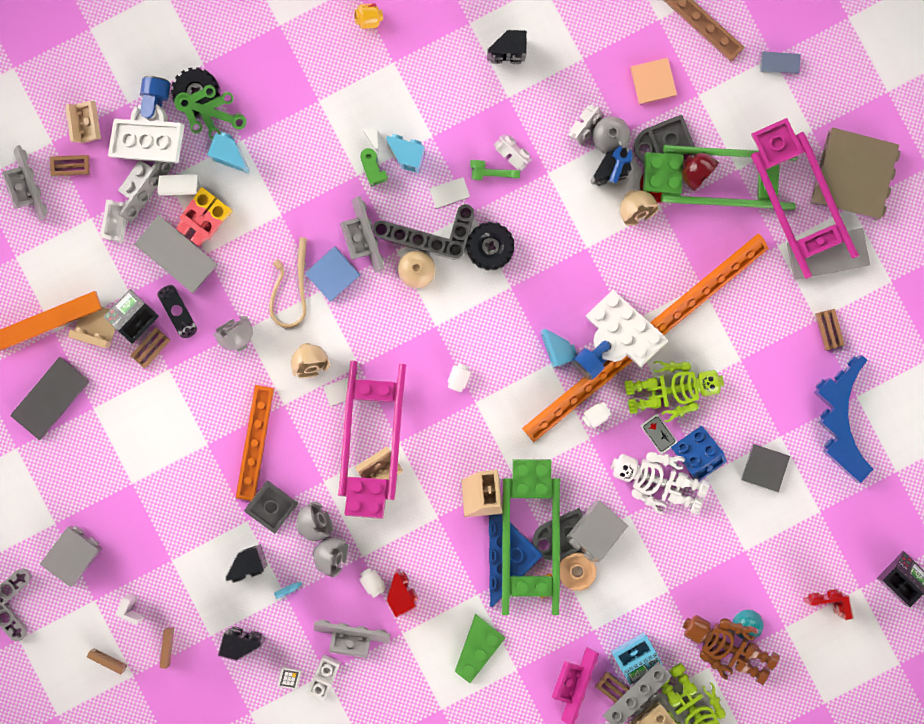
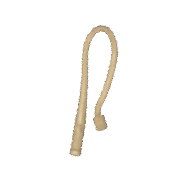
M299 237L298 280L303 309L301 317L295 323L283 324L274 315V299L280 282L284 277V268L279 259L273 263L277 270L280 269L281 273L272 291L269 312L273 321L283 328H292L299 325L306 316L304 266L307 238Z

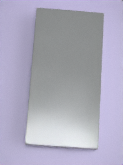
M160 215L155 218L134 243L135 246L193 294L218 265Z
M863 228L848 230L859 254L858 257L852 259L845 243L842 242L806 258L805 261L812 277L869 266L870 261ZM787 242L794 280L803 279L805 277L789 242Z

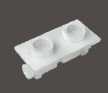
M592 104L589 107L587 106L579 117L584 122L576 121L569 130L568 136L572 139L576 138L580 145L588 140L591 131L597 122L602 119L603 113L600 108Z
M504 134L500 136V140L494 144L495 150L504 158L509 153L512 155L508 161L517 170L520 169L522 171L527 166L526 164L532 161L529 157L530 154L525 149H520L515 144L516 141L509 135L506 136Z

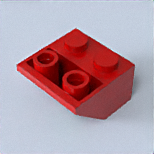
M399 569L394 573L386 600L395 618L415 608L418 601L416 591L408 586L409 579L404 571L401 572Z

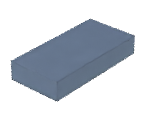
M762 52L760 72L799 74L801 54Z

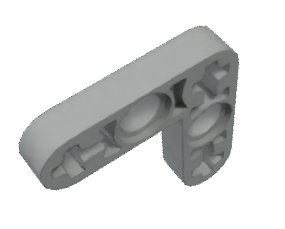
M27 569L15 571L0 584V616L3 612H7L10 615L8 623H4L0 617V627L13 641L24 639L27 636L28 629L7 605V602L30 583L32 575ZM18 574H25V582L20 581L16 585L13 583L19 579L20 576ZM5 585H9L12 588V594L9 596L3 593L2 589ZM15 621L16 624H14L13 626L16 629L21 628L22 631L20 632V634L22 636H15L14 633L16 632V630L13 627L8 628L7 626H9Z

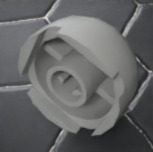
M608 116L602 118L597 122L592 131L593 144L604 154L614 151L620 146L622 148L627 147L630 141L628 125L619 117Z
M240 316V320L234 322V319L216 329L217 333H213L221 347L226 350L242 351L248 347L247 343L252 338L253 328L247 316Z
M317 501L304 506L297 516L296 528L298 533L310 541L324 540L330 537L329 533L333 531L332 521L328 512L323 513L321 509L323 506Z
M332 537L324 539L318 546H315L313 550L314 563L321 573L333 578L339 575L342 571L339 568L341 562L345 563L347 560L348 544L345 543L346 541Z

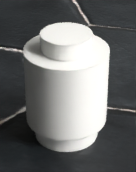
M458 363L457 366L453 365L447 381L449 383L448 388L458 392H462L463 388H466L472 372L468 370L469 366Z
M602 402L583 412L584 417L582 420L588 428L591 426L594 429L608 420V417L612 414L605 403Z
M368 568L360 574L361 578L359 581L373 598L386 590L383 586L385 585L375 569L371 570Z

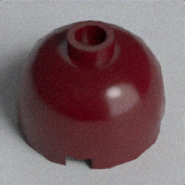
M698 153L694 157L690 155L683 162L685 165L682 171L684 182L695 191L715 170L719 162L706 153Z

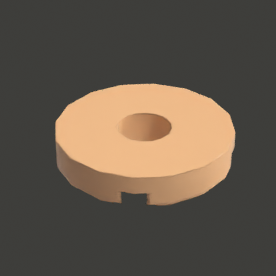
M574 552L561 560L560 581L567 588L573 591H581L588 588L595 580L596 566L594 561L591 562L586 559L584 553ZM575 566H580L583 570L582 574L578 577L572 575V569Z

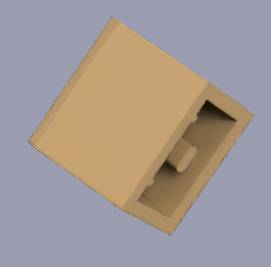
M498 470L477 472L461 480L464 517L503 513Z

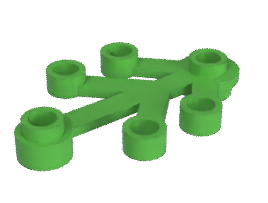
M206 85L204 89L191 95L185 92L178 94L175 97V106L179 111L185 112L193 133H200L202 125L196 120L192 110L201 113L211 139L214 138V136H211L212 131H217L219 135L220 131L215 127L210 116L229 122L238 130L246 126L247 121L243 114L235 113L230 115L214 109L224 103L231 104L234 100L231 92H224L222 96L204 104L197 103L196 101L204 97L212 98L216 93L212 85ZM208 88L213 89L211 94L206 93ZM226 95L231 96V99L229 101L224 100V97ZM187 100L188 104L186 106L181 105V101ZM241 119L242 124L236 125V120ZM198 124L200 125V128L198 130H194L193 125Z

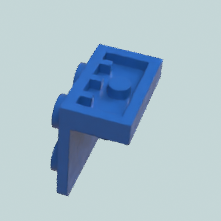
M703 426L698 427L671 446L676 456L685 458V461L681 462L687 468L693 480L698 479L701 481L727 462L724 452Z

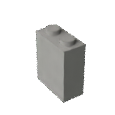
M594 501L566 537L574 548H580L584 552L586 559L591 562H600L627 529L628 525L601 501Z
M76 525L74 527L68 526L40 563L41 566L69 587L74 586L102 550L99 546L100 543L96 539L85 536L83 534L84 530Z

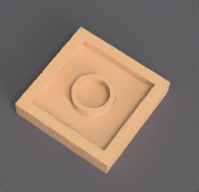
M668 58L630 67L639 105L677 95Z

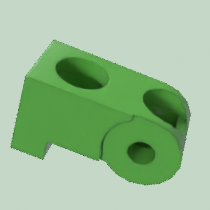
M371 148L364 149L361 152L360 158L370 186L389 181L386 171L380 172L378 168L376 152Z

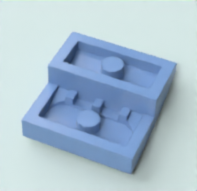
M336 246L305 273L330 302L361 275Z

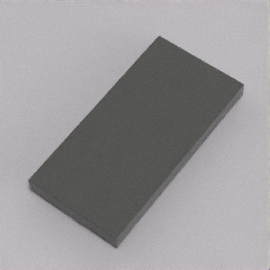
M59 357L10 416L38 440H41L90 381L62 357Z

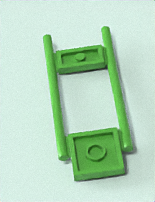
M664 145V154L650 152L644 154L643 191L662 193L661 202L774 209L759 173L758 200L681 196L683 154L697 155L698 153H706L711 156L751 158L750 155L759 152L758 150ZM798 156L790 159L789 161H797ZM779 164L766 169L777 197ZM780 202L783 210H795V203Z
M512 459V478H503L502 615H509L510 596H552V615H559L560 478L551 479V459ZM510 498H552V576H510Z

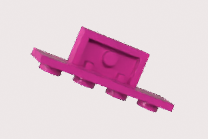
M586 647L580 665L564 661L552 698L567 703L561 718L567 724H574L578 718L581 703L585 698V692L591 681L594 666L598 661L599 653Z

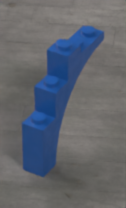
M854 355L847 362L848 367L844 371L840 370L835 375V381L831 378L822 379L815 386L817 390L814 392L830 407V409L827 408L822 412L818 423L835 437L826 442L824 445L825 449L822 452L856 483H862L873 471V468L863 458L855 444L848 417L852 386L858 373L868 361L863 355H858L857 357Z

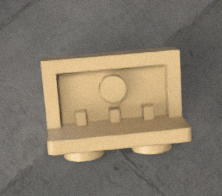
M96 101L65 105L71 142L83 144L101 139Z
M387 446L357 465L355 468L362 478L389 480L390 449ZM399 463L397 475L403 472V469L401 468Z

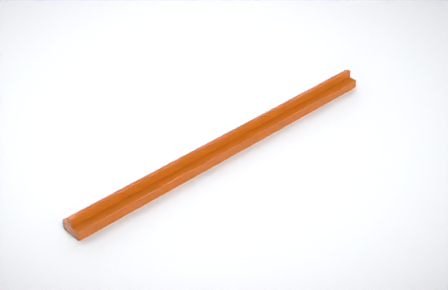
M759 233L650 323L665 335L769 248L764 238ZM625 356L622 360L616 362L605 361L603 363L604 370L593 380L583 377L522 428L523 431L534 443L633 360Z

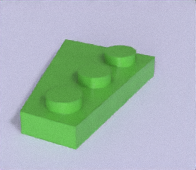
M477 614L474 615L455 672L468 683L473 681L505 639V636Z

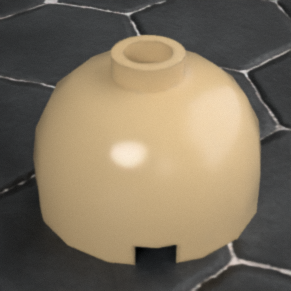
M631 190L625 194V198L620 204L619 212L625 225L633 226L639 224L637 220L643 217L645 221L651 218L659 208L654 197L647 191Z
M414 250L406 253L398 264L399 277L410 288L426 287L435 276L436 266L434 260L423 251Z
M310 343L300 345L291 357L293 376L297 374L298 378L315 377L319 375L317 371L323 369L325 372L330 367L326 352L320 346L311 345Z

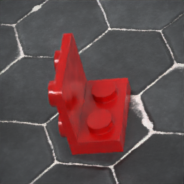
M838 589L828 590L827 594L820 595L818 592L810 593L808 597L803 598L804 602L810 606L832 603L833 611L837 613V616L844 620L853 619L849 595L838 591Z

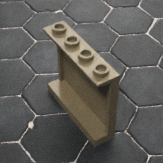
M833 127L828 130L819 167L837 209L871 217L875 221L884 217L886 212L885 200L889 198L891 193L889 184L894 179L896 169H894L895 161L897 162L900 157L899 144ZM816 179L810 204L828 206Z

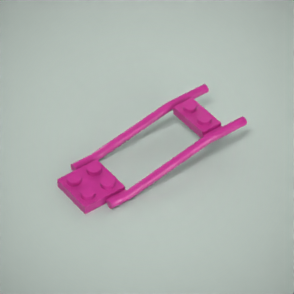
M788 118L752 133L751 136L759 152H755L750 156L805 279L812 277L805 259L842 242L845 243L852 259L858 257L859 254L844 225L805 133L800 132L795 135ZM805 152L835 221V225L796 241L766 169Z
M350 361L338 496H346L345 516L384 519L386 500H395L406 364H399L397 383L356 380L358 362ZM353 399L395 402L389 480L348 477Z

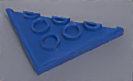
M502 514L489 515V587L491 608L502 598ZM510 522V576H524L544 555Z

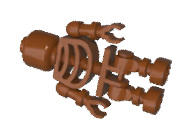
M694 615L691 619L687 618L682 626L685 629L684 636L697 644L704 642L700 658L704 662L707 661L711 664L712 669H717L720 676L725 680H728V675L724 672L728 671L732 675V667L737 661L735 666L737 671L750 674L753 678L756 677V682L764 685L770 675V670L773 671L779 662L780 655L775 652L769 656L768 652H763L758 645L752 642L746 647L748 640H755V636L749 634V632L758 633L755 627H744L741 623L736 624L727 618H723L720 620V624L716 623L711 629L710 622L698 615ZM720 633L723 634L722 639L719 638V634H720ZM740 633L745 637L737 648L733 644L735 634L739 635ZM726 636H729L730 643L726 642ZM729 652L732 653L733 656L729 660V664H722L720 659L726 657ZM749 659H760V662H766L765 667L760 671L757 666L753 667L750 664Z

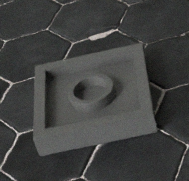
M752 444L741 480L779 492L790 456Z
M267 480L246 506L244 512L275 534L298 505V502Z

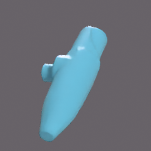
M302 582L293 583L275 592L276 599L295 591L302 585Z

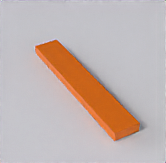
M97 291L90 292L0 329V351L102 310L103 307Z
M255 385L235 497L237 499L251 501L257 492L274 388L260 385Z

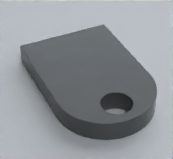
M683 115L642 130L634 142L635 155L642 163H644V155L639 151L641 145H647L650 153L664 154V145L695 147Z
M580 508L560 516V559L581 550L580 548H574L566 537L583 516ZM552 520L540 525L533 536V545L544 555L542 558L552 560ZM542 539L549 542V547L546 550L538 548V542Z

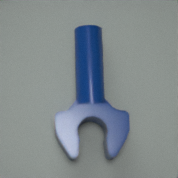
M622 146L618 147L612 155L616 160L609 180L612 183H617L623 165L632 161L631 150L628 151L625 158L620 157Z

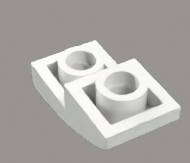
M323 654L307 693L325 701L341 662Z

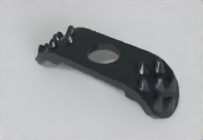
M167 285L161 288L157 295L181 338L193 336L197 332V327L174 285ZM174 305L181 306L182 314L174 316L171 313V308Z

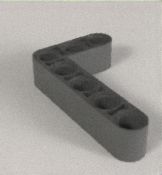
M468 204L461 205L458 208L450 239L383 220L374 223L373 233L381 240L452 260H458L465 251L474 219V209ZM464 209H468L471 212V216L467 219L462 218L460 215ZM380 225L387 227V231L383 235L376 232L377 227ZM457 228H464L466 234L463 237H458L455 234ZM399 230L405 232V238L402 240L395 238V233ZM415 236H422L424 242L421 245L414 244L413 239ZM434 241L442 243L440 250H434L431 247ZM452 246H458L461 249L459 255L455 256L450 253Z

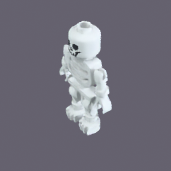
M649 452L646 459L642 460L641 465H638L637 459L625 454H621L618 459L614 458L610 468L614 470L613 476L626 482L634 479V489L632 490L634 498L644 501L645 505H650L657 513L663 514V510H660L658 506L663 505L667 508V504L664 501L669 492V502L684 504L685 507L690 506V512L698 515L703 499L696 496L694 500L691 499V496L686 497L682 494L683 492L680 488L691 487V490L694 491L697 489V495L705 498L710 482L702 480L700 483L698 479L693 480L682 472H679L677 478L674 479L676 469H683V465H678L676 462L679 460L684 462V457H668V454L663 456L655 452ZM660 463H663L664 466L669 464L674 467L668 480L663 479V467ZM648 467L652 469L651 474L648 473ZM655 468L659 470L660 476L655 475ZM654 482L655 485H654L653 487L649 488L650 485H651V483ZM661 485L665 487L661 500L654 499V496L651 494L655 493Z

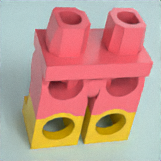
M201 187L184 213L179 217L181 221L176 229L186 235L193 228L197 232L191 238V241L201 246L206 239L210 240L221 224L232 214L233 210L205 188Z

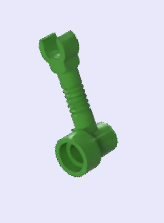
M470 160L472 180H483V176L520 178V170L485 169L486 161Z

